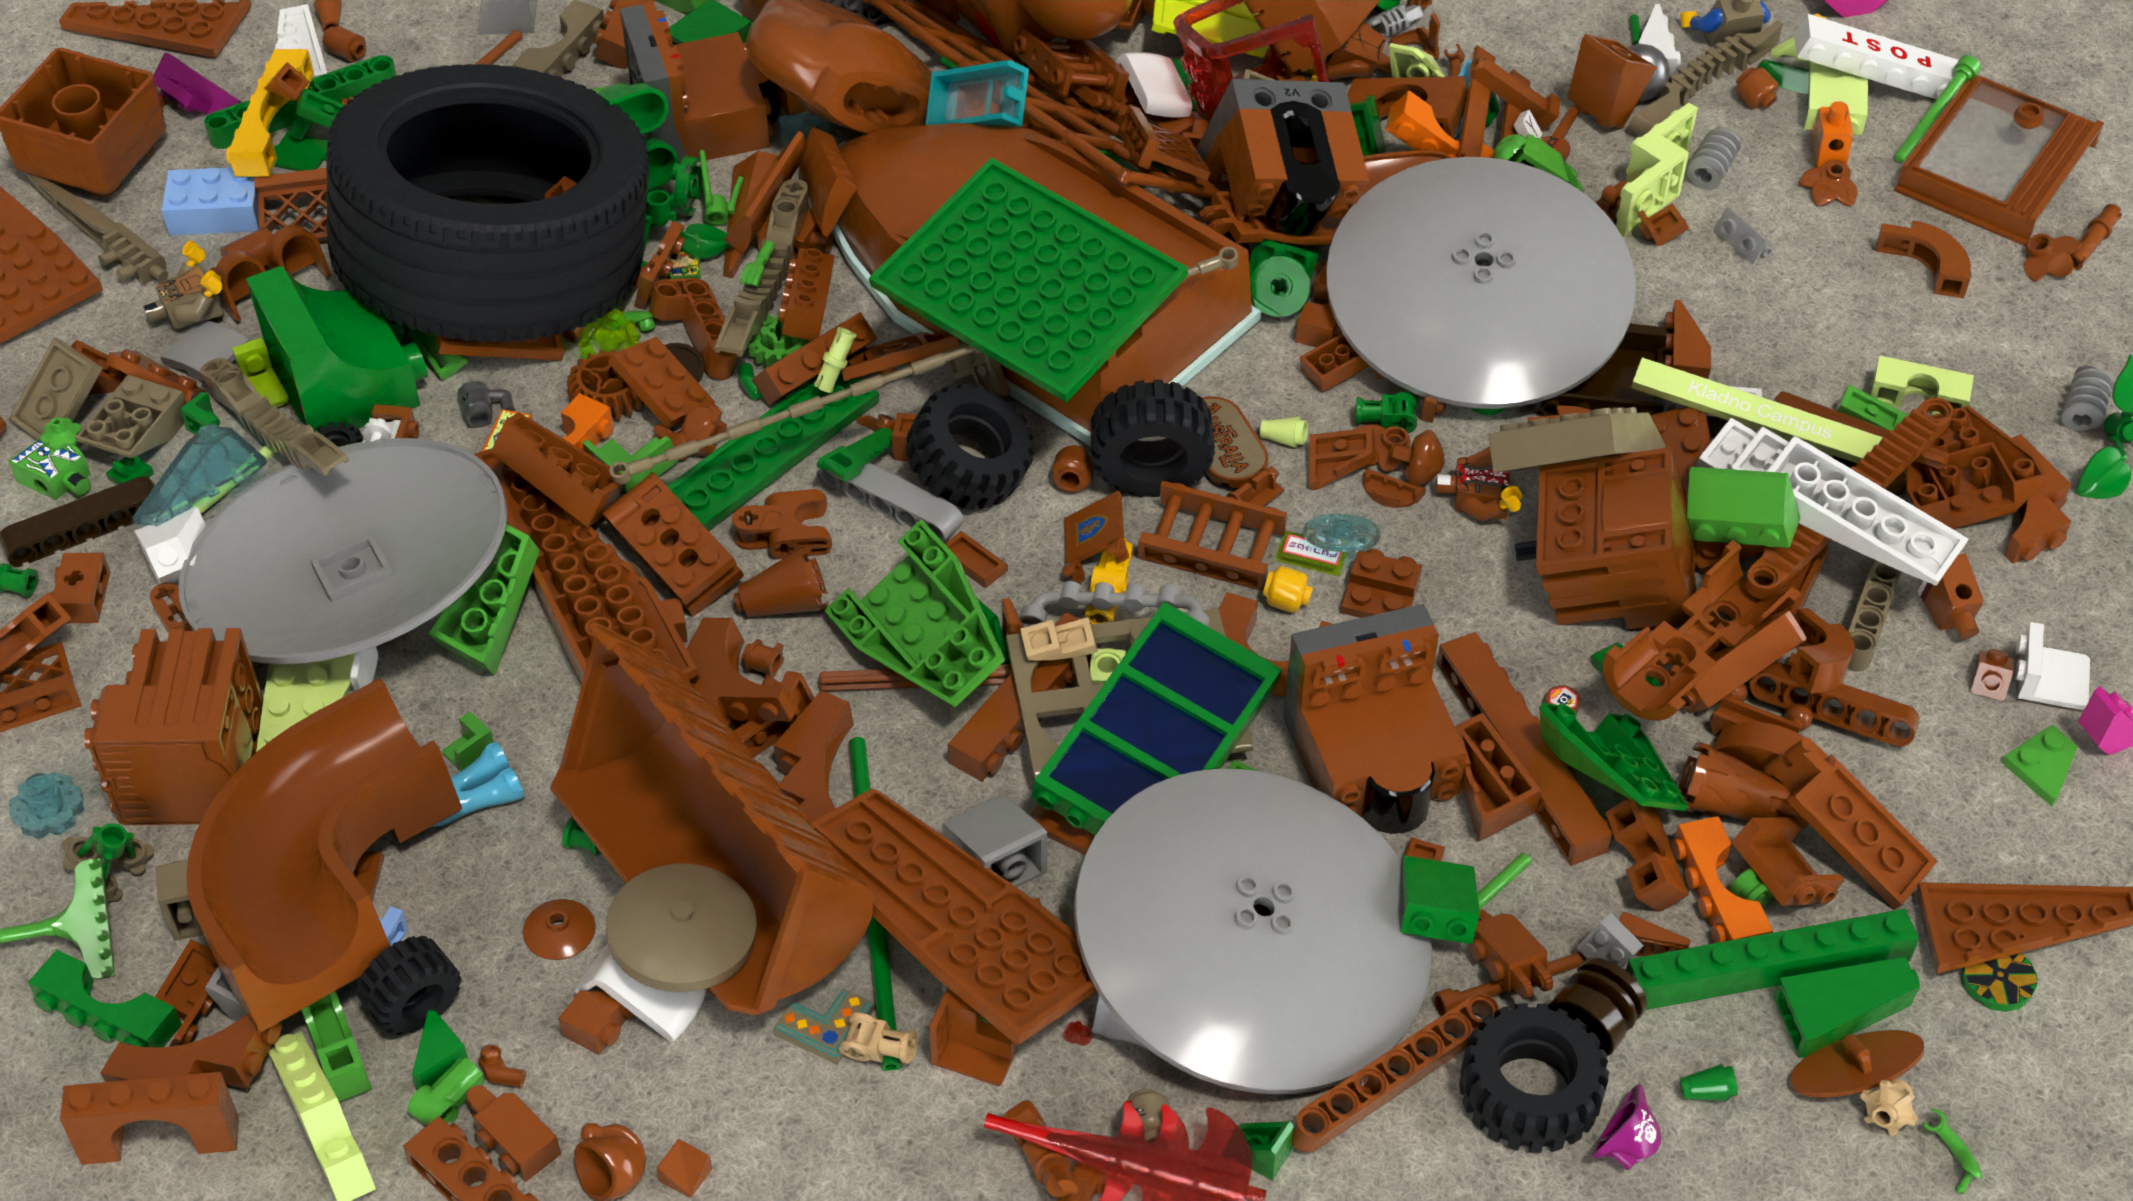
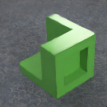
M471 712L459 718L463 736L442 750L443 755L460 772L472 764L488 744L494 742L491 730Z

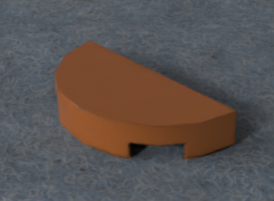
M1366 468L1363 480L1365 492L1373 501L1382 506L1391 508L1409 507L1418 503L1425 495V488Z

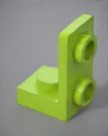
M262 337L232 347L237 367L241 369L262 398L264 396L267 397L271 406L275 405L276 407L290 402L271 365L268 350Z

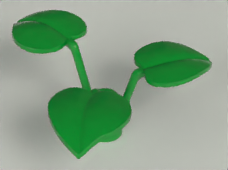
M648 190L644 251L651 224L661 227L666 225L669 220L678 222L676 212L670 209V195L663 190ZM691 224L682 233V237L686 239L682 251L695 258L703 259L716 256L731 245L724 241L727 235L726 232L707 224ZM642 260L641 268H642L645 264H647V262H645V261Z
M2133 354L2129 355L2126 365L2114 383L2112 392L2113 402L2122 412L2110 414L2104 422V431L2110 436L2109 440L2114 442L2116 448L2112 446L2104 447L2090 458L2079 478L2076 488V494L2081 497L2095 499L2113 498L2121 495L2129 485L2131 469L2124 463L2127 459V454L2120 441L2125 443L2133 441V418H2131L2133 417Z

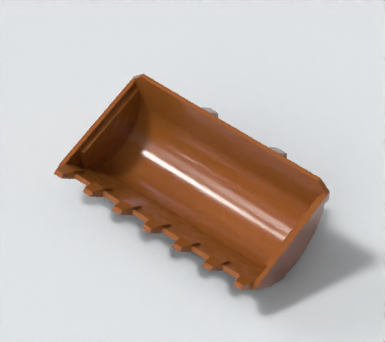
M592 622L588 628L595 637L561 765L551 783L550 790L625 883L649 869L669 864H695L709 867L724 873L736 881L748 894L755 909L757 918L755 945L750 957L739 971L727 980L709 988L727 1010L757 1016L775 1009L778 1000L803 991L817 983L849 956L869 926L873 912V903L876 901L875 896L855 872L846 868L839 852L822 834L812 828L811 821L791 798L781 792L780 785L760 762L751 757L749 749L730 727L722 724L717 711L701 693L691 688L692 686L687 676L670 658L608 627Z

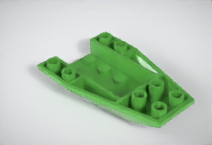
M920 519L897 541L909 554L862 599L851 589L847 588L824 611L860 652L955 708L1005 661V658L959 559L928 525Z

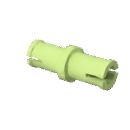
M841 327L837 328V333L829 352H825L823 355L824 363L814 383L815 387L828 393L833 392L841 369L846 368L848 363L846 357L857 336L855 333Z

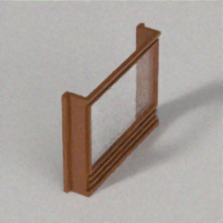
M1977 74L1974 79L1965 82L1903 164L1894 192L2026 246L2032 236L2036 221L2089 146L2095 148L2099 142L2104 122L2099 120L2092 122L2089 119L2072 114V112ZM2030 102L2042 108L2044 119L2039 127L2024 129L2015 123L2013 115L2021 104Z

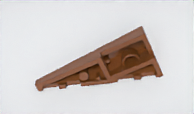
M757 151L734 166L731 195L738 177L742 176L744 180L735 204V214L728 217L727 233L778 155ZM757 234L744 254L732 246L725 250L724 277L734 278Z

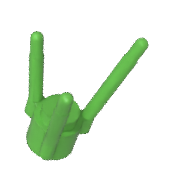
M701 150L699 154L703 178L705 221L710 225L720 226L727 223L728 215L735 214V204L744 178L742 176L738 177L729 202L720 194L712 195L706 154L704 150Z

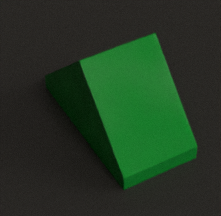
M428 1010L412 1071L416 1090L424 1085L432 1086L459 1058L468 1059L464 1044L439 1014L433 1010Z
M1290 1121L1240 1123L1221 1152L1273 1181L1291 1153L1294 1125Z

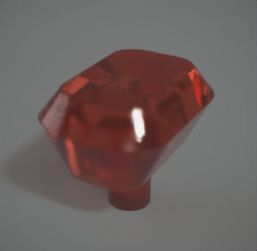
M1080 1021L1070 1022L1063 1032V1038L1066 1041L1083 1046L1088 1045L1093 1037L1092 1029L1082 1025Z

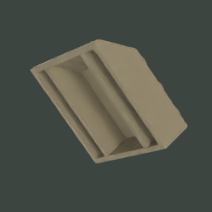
M1623 407L1613 409L1602 408L1591 410L1590 413L1560 415V418H1542L1530 420L1529 423L1505 424L1499 426L1500 432L1488 433L1493 473L1539 470V467L1544 465L1666 448L1650 414L1637 413L1636 407L1624 409Z

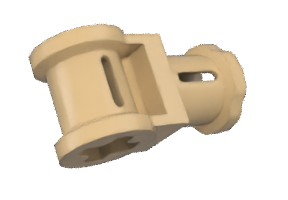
M855 1012L850 1015L849 1022L851 1026L847 1037L838 1047L843 1055L858 1061L873 1060L882 1062L884 1056L900 1058L901 1062L906 1064L913 1061L918 1048V1034L915 1030H908L907 1032L891 1030L886 1021L876 1019L868 1014Z

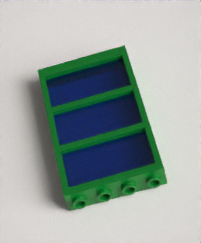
M1163 602L1035 778L1031 798L1035 799L1040 807L1046 810H1053L1065 817L1072 826L1084 828L1096 835L1105 821L1122 804L1144 789L1174 776L1194 771L1220 769L1277 687L1282 668L1168 603Z

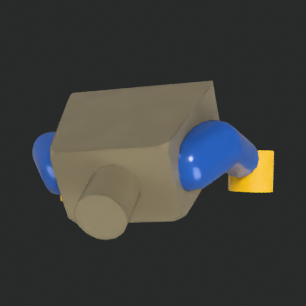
M1717 0L1711 10L1703 17L1697 16V11L1681 12V28L1691 27L1694 30L1702 31L1709 47H1714L1719 42L1723 43L1724 38L1728 36L1733 37L1736 33L1752 34L1760 32L1762 24L1769 22L1771 19V13L1765 3L1760 0Z

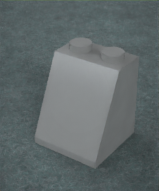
M481 0L478 35L510 34L514 30L520 31L521 34L534 33L537 0Z
M1005 794L994 799L985 800L978 807L963 814H956L943 823V836L980 861L984 868H990L1015 887H1019L1047 873L1046 830Z

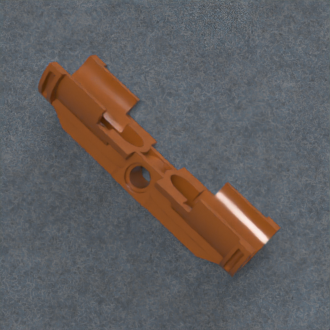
M1732 540L1725 546L1721 560L1706 572L1703 586L1682 604L1683 611L1690 616L1683 626L1676 630L1664 620L1650 634L1651 629L1646 626L1623 648L1620 649L1615 645L1606 653L1603 662V673L1607 686L1616 700L1634 715L1653 721L1668 719L1686 703L1681 698L1717 663L1709 656L1714 648L1724 645L1727 647L1735 646L1770 614L1789 607L1799 598L1801 593L1792 586L1787 592L1776 594L1771 598L1760 599L1752 596L1745 587V580L1742 579L1744 574L1739 563V554L1742 546ZM1717 612L1726 613L1732 621L1722 619ZM1673 664L1674 666L1668 672L1664 669L1666 665ZM1646 677L1657 679L1661 687L1651 685L1646 680Z

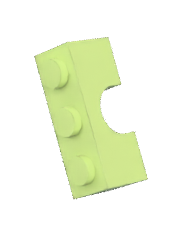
M1879 356L1870 395L1890 406L1898 408L1901 407L1903 397L1908 394H1921L1928 399L1934 397L1942 398L1948 401L1953 409L1969 406L1974 375ZM1932 411V415L1940 413L1938 411Z

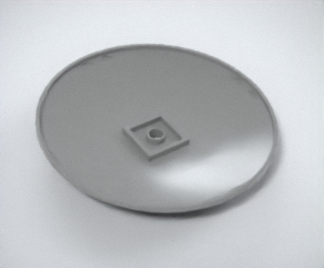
M1458 157L1430 161L1407 168L1376 184L1362 195L1340 222L1329 249L1326 268V287L1334 318L1349 344L1367 364L1396 385L1417 395L1427 396L1438 400V402L1470 408L1499 409L1519 407L1556 397L1575 388L1602 368L1615 353L1630 325L1635 305L1636 283L1632 259L1624 239L1607 214L1583 192L1559 177L1526 164L1488 157ZM1487 260L1491 265L1479 266L1476 261Z
M414 438L378 439L371 442L365 441L340 446L338 448L347 455L349 461L347 463L341 462L328 471L329 474L323 476L311 466L305 471L299 469L296 463L290 464L263 478L239 494L219 511L200 532L192 544L188 559L184 560L180 572L178 590L183 613L193 631H198V628H212L217 641H224L226 628H241L251 661L260 663L297 664L329 660L351 655L393 640L415 629L450 606L476 582L491 563L499 549L507 523L506 499L497 476L481 459L464 449L438 441ZM196 555L194 565L190 566V562Z
M1211 769L1174 776L1144 789L1122 804L1105 821L1095 835L1084 857L1074 897V921L1082 960L1093 985L1116 1019L1140 1043L1174 1067L1199 1079L1226 1088L1261 1094H1297L1338 1085L1394 1048L1400 1042L1419 1013L1427 992L1432 961L1431 938L1401 932V922L1404 914L1402 861L1385 839L1363 818L1329 795L1306 784L1283 776L1244 769ZM1257 904L1264 905L1270 910L1271 915L1261 916L1254 910L1253 906Z

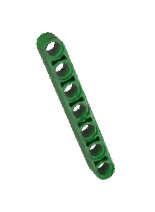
M386 55L369 58L312 78L308 90L341 103L343 98H354L356 94L362 93V90L371 88V85L381 83L384 79H392V76L396 75L394 61ZM298 97L295 101L290 100L275 114L268 128L269 133L292 125L297 117ZM250 100L212 112L205 117L204 123L212 147L225 149L231 146L235 130L239 128L243 113L247 111Z

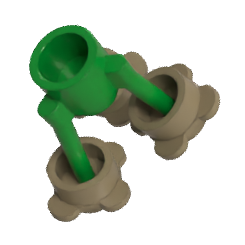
M114 823L106 824L101 828L98 826L94 827L89 838L78 837L74 839L68 837L62 842V848L65 850V859L62 864L68 871H74L77 864L82 861L96 859L98 854L103 858L102 866L107 903L112 900L118 901L123 895L122 890L117 888L116 879L109 874L110 866L112 865L117 870L121 868L129 870L133 875H140L145 871L147 859L154 854L153 847L150 844H143L142 841L134 838L133 833H127L124 827Z

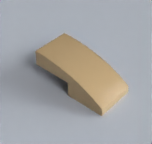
M1089 617L1055 626L1054 621L1049 620L1020 629L1028 660H1059L1098 652Z

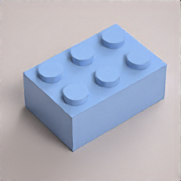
M232 167L168 170L162 214L169 236L254 232L259 230L258 192L254 187V177L235 176Z

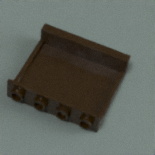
M1630 323L1621 344L1602 368L1575 388L1556 397L1534 403V413L1552 416L1555 415L1557 406H1575L1589 410L1636 407L1637 413H1649L1650 415L1662 413L1664 409V404L1661 403L1662 398L1633 389L1631 386L1642 358L1663 364L1666 327Z

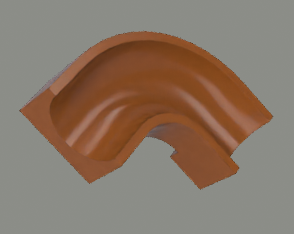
M380 678L295 723L252 755L217 793L203 815L194 835L188 856L186 874L191 907L231 991L260 1033L359 978L363 971L369 967L368 964L380 952L391 947L369 894L353 875L360 857L369 846L388 831L392 833L399 843H402L463 809L440 748L434 741L421 747L418 745L400 716L386 684Z

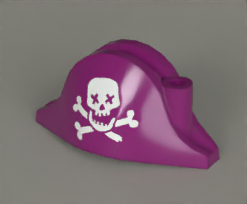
M1640 1083L1630 1090L1614 1113L1591 1154L1597 1159L1600 1157L1614 1158L1626 1170L1655 1154L1661 1144V1130L1658 1121L1648 1106L1644 1089Z

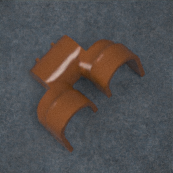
M299 225L284 226L274 235L268 228L263 227L221 247L220 253L222 258L216 265L215 273L221 277L222 290L218 293V296L225 311L236 322L241 321L234 301L250 294L246 278L265 272L264 266L269 270L283 266L289 274H292L309 265H313L327 278L331 277L319 241L312 233Z

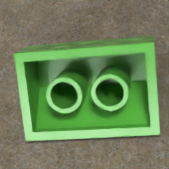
M1691 467L1689 471L1687 521L1693 540L1730 543L1734 540L1739 545L1748 544L1790 548L1800 521V515L1788 473Z

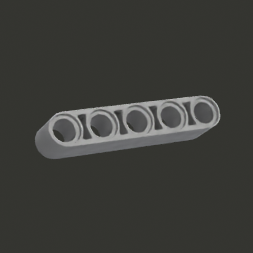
M870 462L865 464L861 474L847 482L827 470L818 469L816 472L817 479L823 486L829 485L833 487L831 490L851 500L853 498L859 500L857 503L876 513H884V517L904 527L908 525L912 528L922 519L943 543L963 523L964 518L961 511L952 503Z

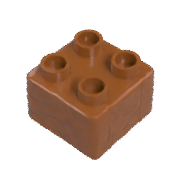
M61 47L53 50L31 76L0 107V132L13 165L17 170L42 177L50 182H58L87 190L89 194L97 197L109 196L117 192L122 185L123 179L142 158L152 152L153 145L166 130L161 99L155 84L154 75L151 72Z

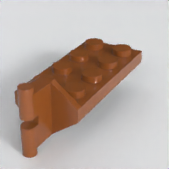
M1803 738L1787 749L1786 752H1783L1765 765L1766 774L1771 777L1775 776L1789 789L1790 795L1787 802L1893 909L1903 905L1916 889L1919 882L1925 878L1938 862L1832 754L1824 759L1814 749V743L1810 738Z

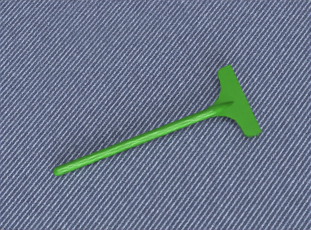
M101 858L88 859L77 864L74 872V898L68 907L56 916L40 922L0 929V943L44 935H56L71 940L81 949L92 978L102 979L115 976Z

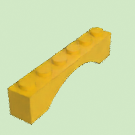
M274 49L270 60L266 62L265 71L258 80V86L255 93L251 95L247 111H244L242 122L239 128L235 130L232 144L226 151L227 162L232 165L235 176L270 177L277 161V156L268 128L275 114L290 99L271 93L264 87L286 62L311 82L314 69L308 49Z

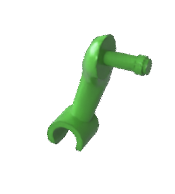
M1931 1109L1940 1115L1941 1123L1937 1127H1931L1923 1122V1125L1926 1129L1938 1133L1961 1164V1168L1967 1171L1960 1184L1956 1187V1190L1963 1194L1973 1176L1979 1179L1982 1178V1171L1969 1148L1948 1126L1947 1115L1938 1109Z

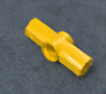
M1124 538L1129 558L1119 564L1116 562L1115 554L1110 556L1106 549L1103 550L1099 566L1095 565L1090 592H1094L1095 585L1100 582L1111 584L1115 589L1114 593L1126 591L1128 568L1133 555V544ZM1087 605L1085 618L1089 617L1091 624L1114 622L1118 606H1111L1108 610H1098L1092 605Z

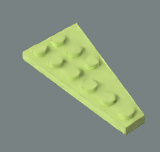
M355 653L309 663H269L256 752L295 723L349 695V690L352 686L350 674Z

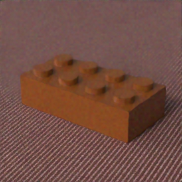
M1342 333L1300 356L1301 371L1322 392L1327 391L1370 366L1352 348Z

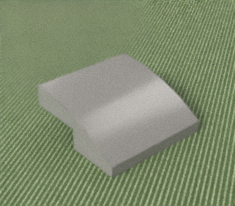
M205 320L192 327L160 358L164 365L170 368L185 369L190 378L204 381L200 368L205 363L217 358H224L232 363L235 360L232 347L249 342L250 339L224 325Z

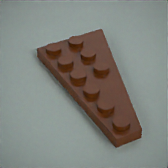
M151 0L150 5H136V1H125L123 6H108L106 2L72 3L59 19V22L64 30L216 58L252 5L250 0H239V2L213 0L212 3H197L196 0Z
M1919 882L1916 891L1936 974L2133 925V887Z

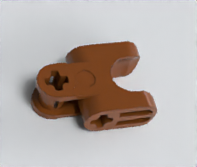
M817 489L785 491L769 495L765 499V505L763 506L750 505L741 507L732 516V524L736 529L733 536L734 542L739 548L744 550L769 548L771 556L776 559H784L808 545L812 549L811 552L807 553L808 556L827 555L832 548V538L826 528L801 524L808 519L823 517L828 505L827 498L821 490ZM747 516L750 517V523L748 524L746 518ZM748 534H751L752 541H749Z

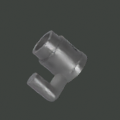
M470 381L463 384L457 391L463 416L472 427H484L491 422L493 412L491 402H500L502 409L515 411L512 396L508 390H488L485 383Z

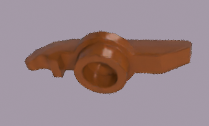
M879 414L878 419L873 416L857 417L856 422L873 431L884 427L893 431L896 419L888 415Z

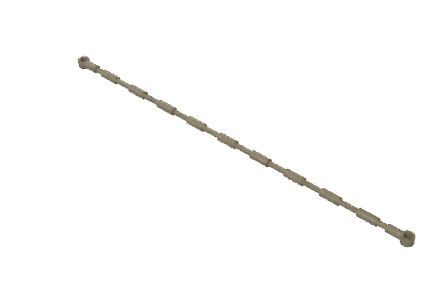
M1233 247L1222 248L1219 255L1197 262L1196 266L1188 268L1187 277L1197 273L1202 275L1221 267L1226 270L1234 269L1238 265L1237 250ZM1225 257H1233L1230 260L1224 259ZM969 345L943 355L939 353L913 362L911 366L884 376L879 374L851 384L850 388L822 398L817 396L788 407L789 409L759 420L755 418L729 427L725 432L700 441L695 439L665 450L666 453L651 458L647 456L630 463L617 461L610 466L609 472L612 480L616 484L622 485L627 483L632 475L654 468L653 465L681 459L700 452L699 449L727 439L732 441L762 430L761 427L789 417H792V419L822 409L823 405L852 395L856 397L884 387V384L911 374L916 376L944 366L945 362L973 352L975 354L981 352ZM619 471H625L621 475H616Z

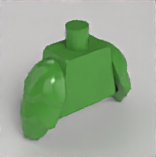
M1521 134L1509 135L1497 144L1493 152V158L1518 162L1541 169L1561 178L1582 191L1583 186L1577 178L1576 170L1563 161V157L1558 151L1545 144L1542 139L1536 138L1531 134H1528L1526 137Z

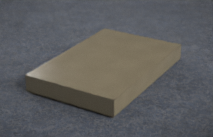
M54 337L11 413L9 420L37 440L44 433V426L51 422L52 419L56 417L69 418L73 422L103 367L61 339Z

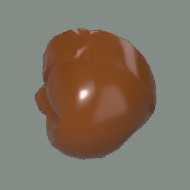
M587 1123L582 1127V1141L575 1148L574 1164L583 1191L590 1198L597 1201H610L626 1195L641 1180L645 1170L646 1155L639 1137L628 1127L616 1123L603 1127L596 1123Z

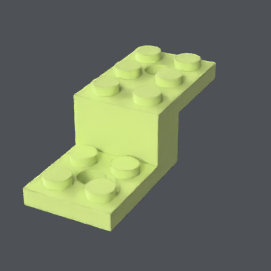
M1687 103L1679 110H1674L1667 119L1660 124H1655L1648 133L1636 138L1630 147V162L1626 168V181L1628 183L1621 190L1620 207L1616 214V227L1622 236L1625 237L1642 223L1637 214L1638 212L1643 210L1649 218L1680 195L1698 110L1691 103Z

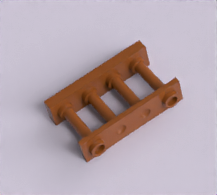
M1021 27L1019 35L1014 40V54L1061 96L1067 97L1070 84L1099 86L1117 101H1123L1129 73L1090 40H1067L1065 43L1041 41L1026 27Z
M1162 481L1160 485L1161 505H1165L1166 508L1155 534L1142 531L1138 541V558L1263 591L1268 577V564L1262 563L1272 533L1285 536L1287 512L1280 511L1274 507H1264L1193 489L1181 483ZM1179 509L1197 514L1186 542L1168 538ZM1210 517L1228 522L1218 550L1199 546ZM1241 525L1259 530L1249 558L1230 554Z

